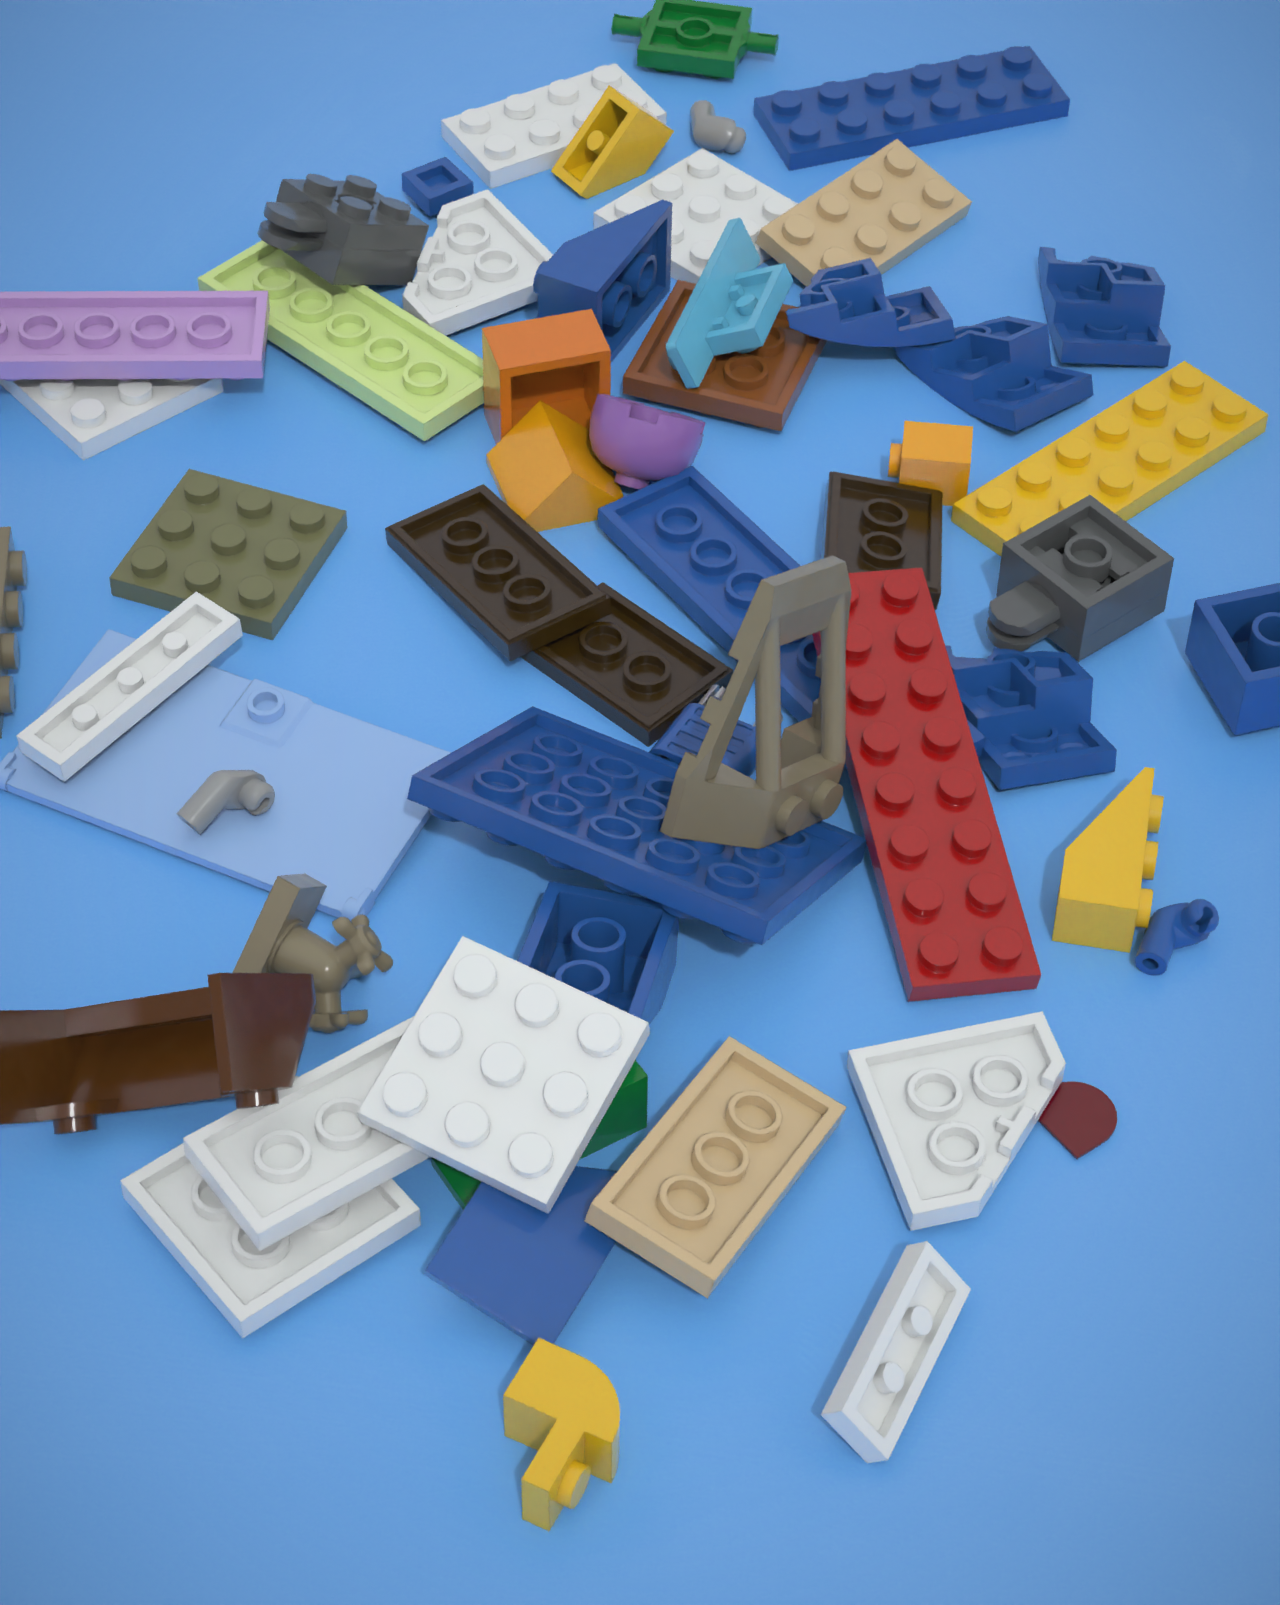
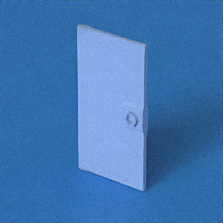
M108 629L42 715L136 639ZM207 665L65 782L21 753L18 744L14 751L8 752L0 762V789L269 892L277 876L305 873L327 885L316 910L337 918L346 917L351 921L357 915L367 916L375 905V899L432 815L430 808L407 799L412 775L451 752L315 704L308 697L258 679L249 680ZM253 770L263 775L266 780L265 782L273 787L275 792L274 802L270 809L263 814L252 815L247 808L222 809L201 834L193 830L176 814L207 778L216 771Z

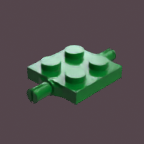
M655 0L653 8L645 16L643 15L642 18L615 13L612 20V35L640 37V43L637 48V66L654 68L660 72L679 71L701 74L712 79L721 77L734 79L739 61L748 51L776 56L779 44V34L750 32L752 25V8L696 0Z

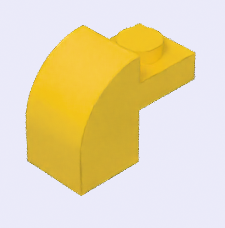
M538 1338L503 1394L504 1436L538 1451L521 1479L522 1519L550 1531L564 1506L570 1509H574L586 1490L590 1474L612 1483L619 1464L620 1406L617 1393L609 1378L594 1363L578 1354Z

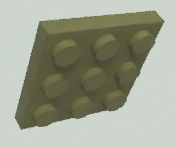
M188 469L109 577L111 593L113 596L171 612L197 591L238 617L242 632L274 640L347 530L346 511Z

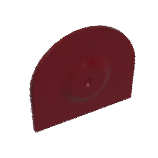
M1068 1081L1061 1082L1038 1121L1076 1159H1079L1112 1136L1117 1124V1111L1111 1099L1100 1089L1086 1083Z

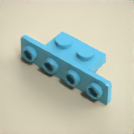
M741 218L728 221L666 343L669 363L674 370L678 371L687 389L700 386L714 356L735 351L741 354L748 353L763 346L793 283L792 276L785 263L757 269L760 263V256Z

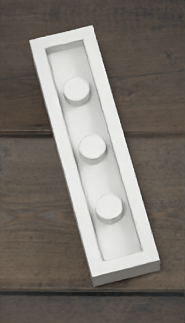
M196 591L16 735L21 753L65 782L243 636L240 619Z

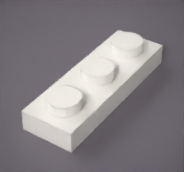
M928 1241L906 1246L821 1413L822 1417L866 1463L889 1460L971 1291V1288Z

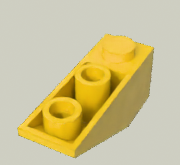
M1145 767L1065 849L1052 941L1130 953L1135 927L1148 928L1153 890L1141 888L1142 879L1153 880L1158 842L1148 841L1147 832L1158 834L1164 796L1152 794L1155 768Z

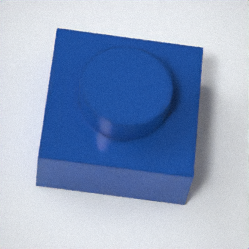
M446 156L401 173L402 191L429 216L439 213L442 205L474 194L473 181Z

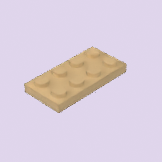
M896 139L762 227L756 244L779 264L785 263L789 272L806 287L811 284V279L818 270L867 258L873 260L882 275L966 217L972 201Z
M729 1036L591 1202L585 1222L708 1299L838 1127L847 1107Z

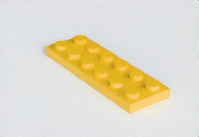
M1183 361L955 502L952 508L951 521L999 556H1002L1003 543L1088 495L1093 496L1124 521H1128L1264 433L1269 414L1191 364Z

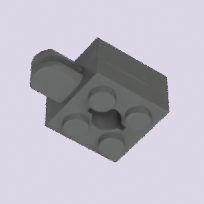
M307 174L306 179H282L276 202H266L263 214L268 220L260 223L258 237L269 245L281 249L332 285H407L408 282L413 280L429 225L410 213L411 207L405 202L385 197L377 192V185L369 179L356 175H347L345 181L332 180L318 174Z
M1088 495L1003 543L997 598L989 603V618L986 626L988 639L994 646L1000 649L1024 651L1048 637L1079 662L1165 611L1174 558L1093 496Z

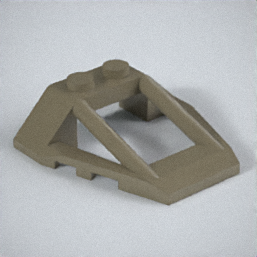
M832 555L760 581L728 654L739 661L722 699L710 696L700 719L709 723L710 727L698 754L684 753L675 774L660 832L672 838L761 849L815 823L828 819L836 811L843 796V787L839 782L846 761V642L852 590L845 561ZM820 631L821 654L817 657L815 676L821 678L819 698L813 702L812 717L784 728L781 738L780 646ZM754 678L756 780L722 763Z

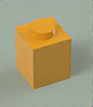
M904 421L902 444L891 443L888 477L899 478V483L939 490L943 492L942 505L953 506L955 502L967 496L973 426Z

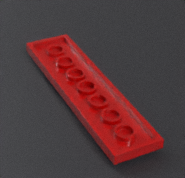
M923 568L848 573L852 591L846 642L845 762L908 1002L1036 989L1042 974ZM820 631L812 634L817 656L821 654Z

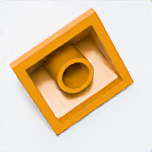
M541 400L486 454L487 466L502 501L537 532L598 520V508L624 497L619 484L614 482L615 476L612 469L600 463L593 452L589 430Z

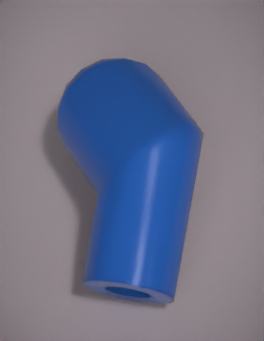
M1196 899L1190 903L1169 905L1154 912L1149 919L1148 928L1145 929L1135 957L1136 967L1148 975L1163 974L1168 967L1173 950L1200 943L1207 939L1210 932L1216 929L1219 923V915L1215 906L1205 899Z

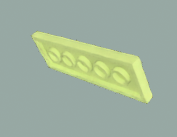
M263 240L198 277L199 291H268L270 312L267 339L424 442L484 403L482 358L367 286L332 285L281 249L271 246Z

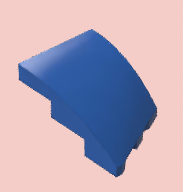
M1039 247L1038 266L1043 305L1050 336L1061 363L1168 367L1171 345L1159 327L1166 285L1154 267L1117 262L1092 255L1081 262L1063 261L1056 259L1055 248Z
M871 258L818 270L811 279V284L805 287L799 294L801 306L786 311L790 328L813 337L843 344L866 347H905L956 339L953 318L930 286L885 296L881 273Z
M1005 316L983 321L976 325L954 328L956 336L954 340L927 345L896 347L897 357L919 379L940 396L979 419L1015 432L1094 395L1092 374L1051 365L1048 325L1045 323Z
M945 645L966 719L986 737L982 754L978 757L979 763L999 790L1115 772L1117 749L1090 722L1093 677L1068 652H1022L1015 649L993 648L992 654L987 659L955 657L952 654L951 646Z
M575 1166L549 1214L481 1182L423 1274L530 1344L534 1345L538 1338L554 1344L616 1243L614 1239L585 1222V1218L591 1202L617 1171Z

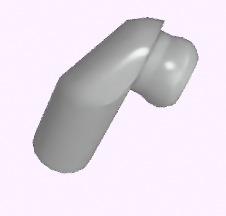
M706 100L696 101L691 106L690 117L693 138L701 148L711 151L724 149L730 154L737 153L742 149L746 141V133L743 128L736 126L734 120L716 116L713 104Z
M220 770L212 773L176 814L193 830L201 834L222 809L247 808L252 815L263 814L272 806L275 792L273 787L265 782L264 776L253 770Z

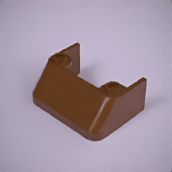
M215 973L207 975L209 987L64 1010H0V1125L53 1121L54 1135L96 1130L95 1116L234 1096L236 1109L279 1104L278 1090L292 1088L316 1005L313 974Z

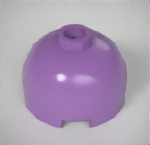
M597 394L590 417L589 437L592 450L600 463L617 471L614 482L640 490L648 486L650 481H659L666 477L678 475L692 465L702 443L705 422L676 412H667L645 406L644 403L607 394Z

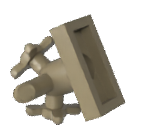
M305 873L277 876L232 973L313 974L316 1005L309 1027L314 1031L332 1033L336 1030L344 1029L348 1024L360 1025L365 1023L368 1018L367 1009L342 1011L341 989H343L349 979L370 974L375 966L385 973L393 966V959L382 951L381 942L375 932L369 927V919L365 915H357L351 921L346 917H339L332 922L338 934L346 939L338 946L307 929L327 885Z

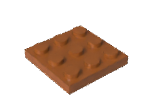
M677 280L623 375V394L647 399L651 402H660L698 411L706 415L748 423L756 427L782 431L827 340L790 328L786 311L799 307L782 304L763 346L748 353L741 354L735 351L714 356L700 386L687 389L678 371L674 370L669 363L666 343L696 284Z

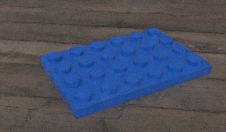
M533 706L413 774L407 797L408 800L430 808L431 814L439 819L467 823L486 831L487 836L497 843L510 846L520 845L544 855V859L555 867L568 870L578 869L602 879L603 884L613 891L624 894H639L662 904V908L671 915L686 919L697 918L721 928L723 934L728 938L747 944L757 943L763 945L860 864L867 845L864 837L824 821L815 823L761 849L669 837L660 831L675 774L680 764Z

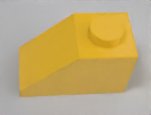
M609 85L551 172L580 196L588 199L645 174L674 131L644 107Z

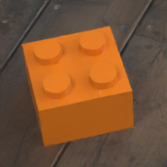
M592 309L482 328L484 415L496 444L540 400L589 430L591 412L597 394L610 395L611 349Z

